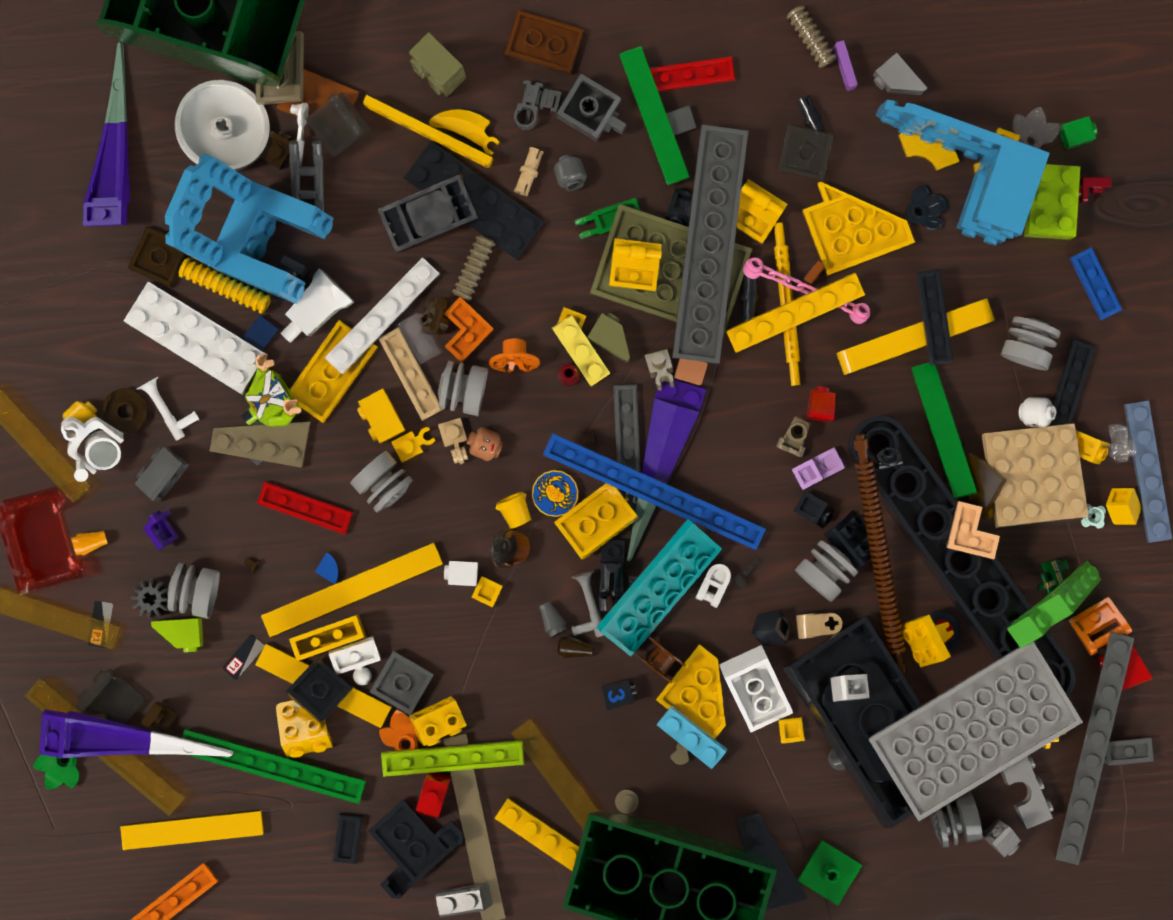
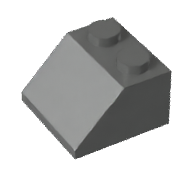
M163 447L162 450L158 448L151 456L152 462L148 468L144 466L136 476L138 480L135 485L152 501H162L190 465L168 447Z

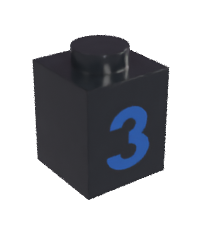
M628 679L601 686L607 710L633 704V698L638 697L635 684H629Z

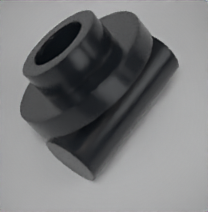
M888 447L881 450L877 455L879 470L903 465L901 452L898 449Z

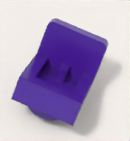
M169 509L163 513L159 510L148 517L149 522L143 527L158 551L179 538L166 519L171 514Z

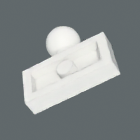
M373 636L329 651V657L335 673L338 675L355 669L353 679L358 685H367L372 678L371 671L364 666L381 660Z

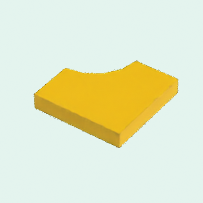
M912 134V136L898 135L906 157H923L933 164L936 171L959 162L956 151L951 152L943 149V144L935 141L934 144L923 142L920 140L921 136Z

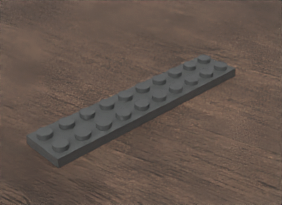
M701 125L672 358L720 364L748 131Z

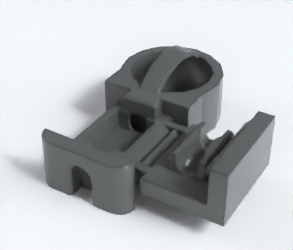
M525 80L523 81L525 91L522 104H517L514 120L520 129L531 130L537 125L539 108L540 110L550 108V111L557 115L563 95L560 91L544 89L542 83L536 82L532 84L531 81ZM555 97H557V98H556V102H555V106H554V108H553L554 99H555ZM526 110L525 121L522 125L518 122V116ZM531 112H533L534 119L529 124Z

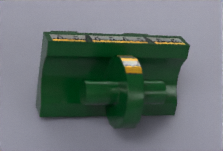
M1054 559L1039 564L1043 574L1039 575L1042 583L1036 586L1037 590L1045 589L1048 595L1065 581L1062 574L1069 571L1066 559Z

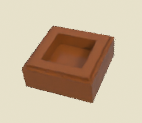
M818 260L802 281L805 284L811 285L825 268V265Z

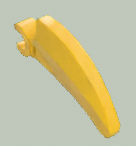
M461 109L448 110L435 115L429 120L430 126L446 129L464 136L481 146L489 155H493V152L488 149V144L495 142L499 145L500 143L498 139L488 137L485 133L490 121L471 111Z

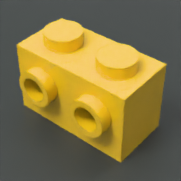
M451 696L409 716L416 735L424 746L435 745L441 741L440 738L446 735L453 736L462 731L461 728L467 726L456 700Z

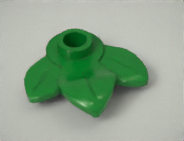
M40 755L33 765V768L39 771H46L45 787L47 790L57 788L63 783L70 788H74L79 780V771L76 767L77 757H71L68 763H64L62 758Z

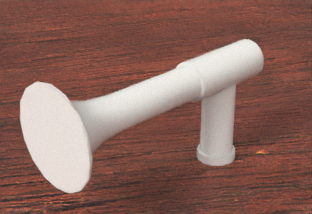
M158 377L137 389L144 390L149 394L177 441L185 436L182 431L183 428L200 419L196 412L193 411L190 415L176 421L157 390L156 380Z

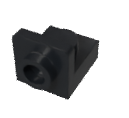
M675 188L665 220L687 227L693 193Z
M804 491L793 511L817 526L824 528L832 520L834 508Z

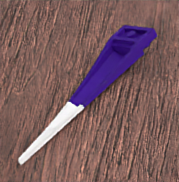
M45 709L42 713L41 755L59 758L126 754H184L227 757L233 755L231 750L73 711L65 713Z

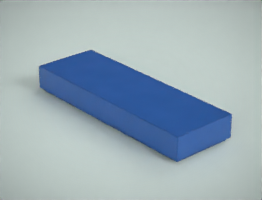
M1092 247L1070 257L1069 259L1099 320L1101 321L1121 311L1122 308Z

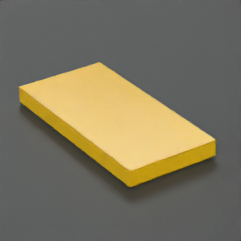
M338 320L290 388L292 395L298 400L299 406L322 423H325L378 348L372 344L342 375L325 359L352 330L340 320Z

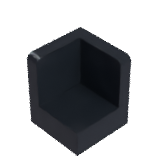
M781 611L761 613L757 615L751 633L762 646L786 644L792 624Z

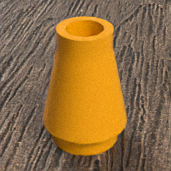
M104 531L80 533L71 538L76 556L81 554L84 556L108 544Z

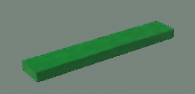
M639 46L620 53V60L667 186L689 179V174L642 47Z
M928 362L911 367L954 499L976 494V487L936 365L929 366Z

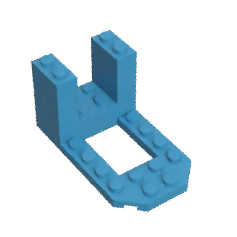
M886 100L878 107L876 116L882 122L898 128L899 133L907 136H912V134L921 136L920 140L929 144H934V141L943 144V149L951 152L956 150L962 151L964 156L970 159L977 160V158H980L978 170L974 175L956 227L962 230L961 234L971 238H975V235L984 238L983 242L997 246V243L1005 242L1006 238L1013 239L1014 236L1022 235L1050 154L1049 152L916 104L906 103L905 107L897 106L898 102Z
M203 154L196 166L190 165L184 170L166 211L165 224L169 225V232L165 235L166 244L229 277L297 304L304 294L305 282L288 272L260 261L265 255L268 240L275 232L277 221L325 240L326 235L332 229L334 218L316 206L255 183L215 157ZM212 187L234 199L217 242L194 230L196 224L202 218V210L205 203L211 197Z

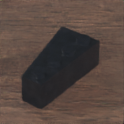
M755 811L735 817L744 850L767 859L778 867L766 911L807 900L806 894L759 812Z

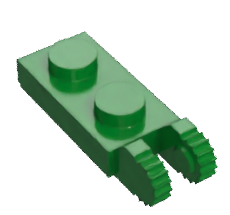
M637 198L592 212L591 215L575 220L576 225H583L594 220L597 227L596 229L582 232L579 234L580 238L584 239L598 233L601 235L610 232L619 204L641 211Z

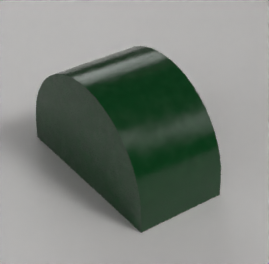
M596 811L588 814L562 908L599 920H763L778 867L756 854L700 834L632 816Z

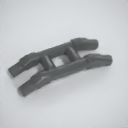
M292 140L289 142L291 197L300 201L301 199H315L314 206L324 211L322 141L315 140L312 142L314 166H300L298 141ZM300 176H314V190H300Z

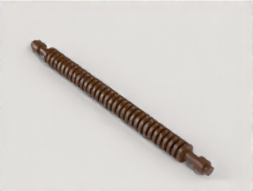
M861 433L855 435L856 439L853 440L855 450L858 451L859 461L855 463V466L857 468L859 490L861 491L860 496L862 497L861 502L863 503L865 525L867 526L866 531L868 532L867 537L869 538L871 560L873 561L875 584H877L876 589L878 590L877 595L888 652L892 654L893 660L905 677L907 669L901 652H904L906 649L899 617L897 596L895 594L893 572L891 571L892 566L890 565L888 543L886 542L887 537L885 536L883 513H881L882 507H880L881 501H879L880 495L876 472H874V460L868 459V438Z

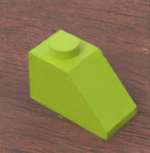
M202 618L151 622V627L175 648H183V652H196L197 647L203 646Z

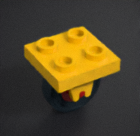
M936 611L901 624L903 637L908 642L913 651V657L920 667L942 662L950 658L951 656L948 651L953 650L961 640L962 629L959 621L954 615L946 611Z

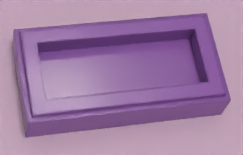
M844 40L836 42L833 50L837 55L836 59L847 91H850L857 87V80Z

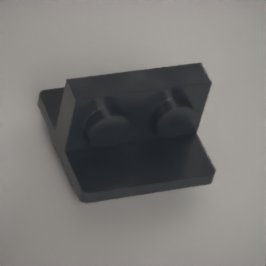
M852 510L841 521L827 530L824 536L850 560L856 569L860 565L866 564L871 559L870 544L868 543L869 538L867 537L868 532L866 531L867 526L863 518Z

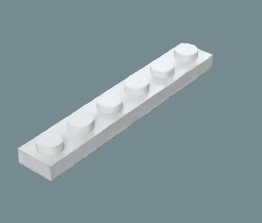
M422 257L325 359L343 375L439 276V272Z

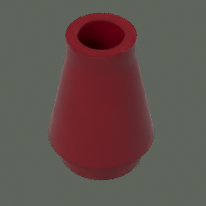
M566 363L558 369L557 377L561 384L573 386L580 380L581 373L575 364ZM568 369L573 371V376L570 378L564 375Z

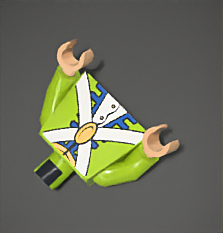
M268 354L258 355L256 357V365L258 367L249 391L245 395L251 407L243 412L241 416L248 425L259 420L261 423L271 427L287 426L295 414L300 413L302 409L281 375L273 370H269V367H273L274 361L272 359L267 360Z

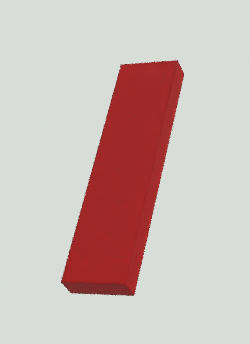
M732 56L649 68L658 92L735 81Z
M265 481L257 501L259 505L345 535L353 515L351 511Z

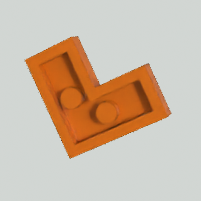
M461 297L444 313L460 329L445 345V348L462 363L494 329Z

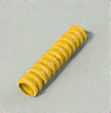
M190 258L185 259L179 269V277L183 278L185 276L186 280L189 281L191 279L194 284L198 282L199 286H206L207 290L211 288L212 292H219L221 296L226 295L225 298H232L234 302L239 301L240 305L245 304L247 308L252 307L253 311L259 310V313L263 314L268 308L271 300L270 295L267 294L265 296L262 291L258 293L257 289H250L248 285L245 287L244 283H237L235 279L230 280L231 277H224L222 273L217 274L216 270L211 271L209 267L204 268L203 264L197 265V262H191Z

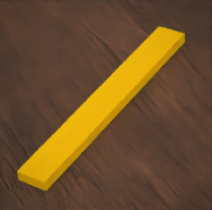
M432 543L261 615L269 637H272L443 565L435 543Z

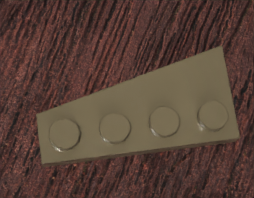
M311 422L289 423L287 426L278 427L253 425L214 428L210 452L303 468Z

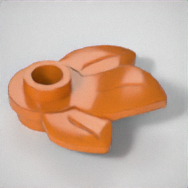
M396 710L391 717L390 728L387 727L379 730L382 742L386 746L394 747L396 751L417 749L419 739L409 717L405 713ZM403 740H409L411 746L404 748L402 746Z

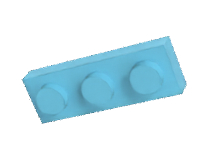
M673 705L657 723V726L711 769L727 752V748Z

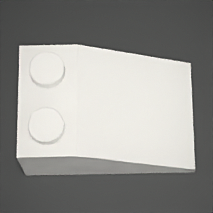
M762 645L719 664L750 732L793 713Z

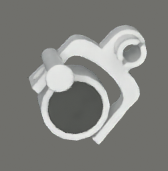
M67 417L62 421V434L69 441L68 455L76 460L74 478L77 481L82 482L88 478L86 469L95 474L97 469L107 470L113 468L119 462L121 457L120 444L124 441L121 431L98 417L89 419L85 424L74 417ZM98 428L104 430L94 432L87 438L85 442V456L77 452L80 443L89 433Z

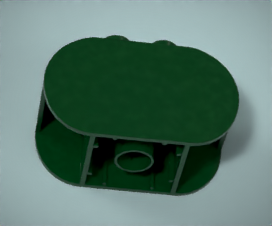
M105 0L95 27L114 39L160 56L246 82L265 86H279L305 0Z

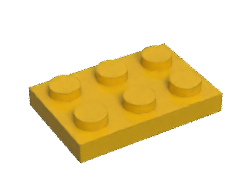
M606 483L554 523L580 558L584 560L636 521L638 516L617 488Z

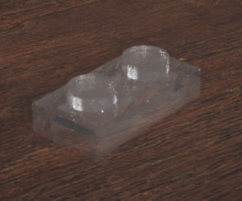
M418 313L397 324L420 365L441 354L431 335L422 332L423 325L420 324Z

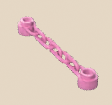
M750 258L743 266L744 274L751 279H756L761 275L805 294L810 292L804 290V287L812 291L819 289L791 276L774 271L772 268L763 265L759 258ZM763 269L770 271L768 275L762 272ZM778 275V276L782 277L783 280L778 279V278H776L775 276ZM790 280L798 283L797 287L789 284ZM848 302L838 307L850 313L851 320L857 324H864L870 316V308L865 303L854 304ZM847 304L853 307L852 310L846 308Z

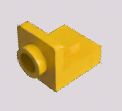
M1076 431L1079 457L1095 464H1100L1101 461H1104L1108 454L1107 447L1109 443Z

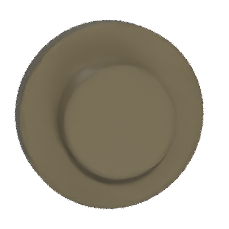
M622 790L617 794L615 805L620 812L625 814L632 813L638 807V797L633 791Z

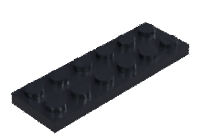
M430 141L404 179L422 191L462 174L479 215V218L465 224L483 237L494 241L497 247L515 260H518L544 225V222L433 141Z

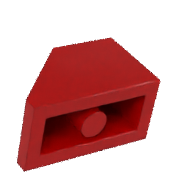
M817 386L816 390L810 391L806 419L824 422L834 420L836 393H830L831 388Z

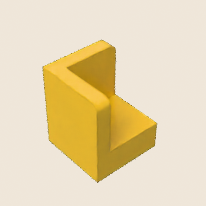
M1111 489L1106 507L1113 524L1136 525L1141 511V504L1135 489Z

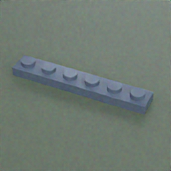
M1149 401L1125 404L1124 409L1147 543L1170 540L1172 535Z

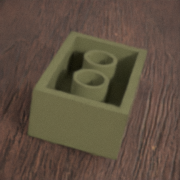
M429 32L409 51L410 63L414 68V72L421 79L426 77L431 89L439 96L443 94L445 97H448L466 79L463 65Z

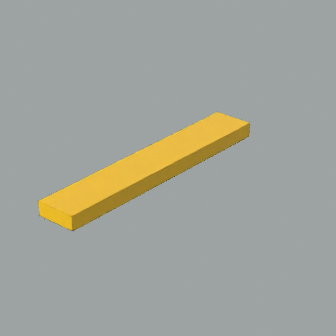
M366 95L363 101L365 108L486 168L491 167L493 157Z
M265 644L255 664L292 684L310 666L300 660L297 661L296 658L268 644ZM352 687V691L338 707L381 728L392 706Z
M262 810L123 825L120 827L123 850L264 834Z

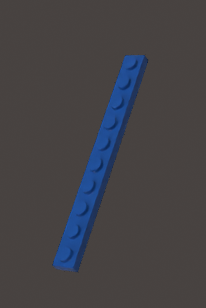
M551 434L543 452V455L680 517L689 519L698 525L754 550L757 549L766 530L760 525L557 434Z

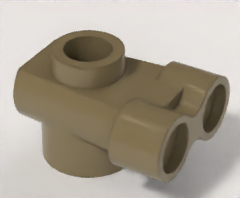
M795 416L784 437L780 436L776 447L802 457L806 449L804 442L811 423ZM801 426L803 432L800 434L795 433L794 427Z

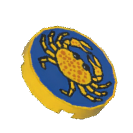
M552 470L543 473L533 485L532 498L534 505L547 516L559 517L574 508L578 500L576 482L563 471Z

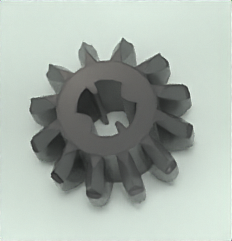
M150 579L149 585L145 580L141 581L142 589L137 586L134 587V591L139 595L131 596V600H138V603L132 606L133 609L141 607L139 615L143 616L147 612L148 619L153 618L154 612L158 617H161V609L168 611L167 605L164 604V602H168V597H165V594L168 593V588L161 590L164 582L160 581L156 585L155 579ZM148 593L156 595V600H153L155 604L147 602L146 598H149Z

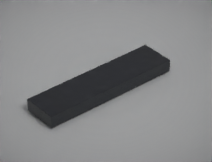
M940 269L916 272L915 276L929 366L953 363Z
M1072 339L1052 401V406L1056 409V416L1049 426L1072 423L1096 346Z

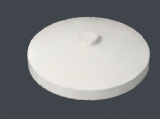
M212 80L197 85L184 96L175 116V133L178 143L183 152L196 164L199 163V158L203 154H208L235 171H239L258 159L269 137V118L264 105L256 103V95L252 91L232 81Z

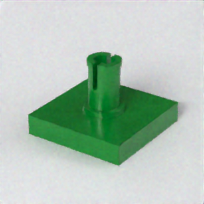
M821 839L797 880L834 904L839 905L861 869L862 864Z

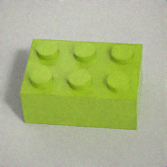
M1045 165L1025 224L1024 237L1071 240L1076 237L1080 166Z

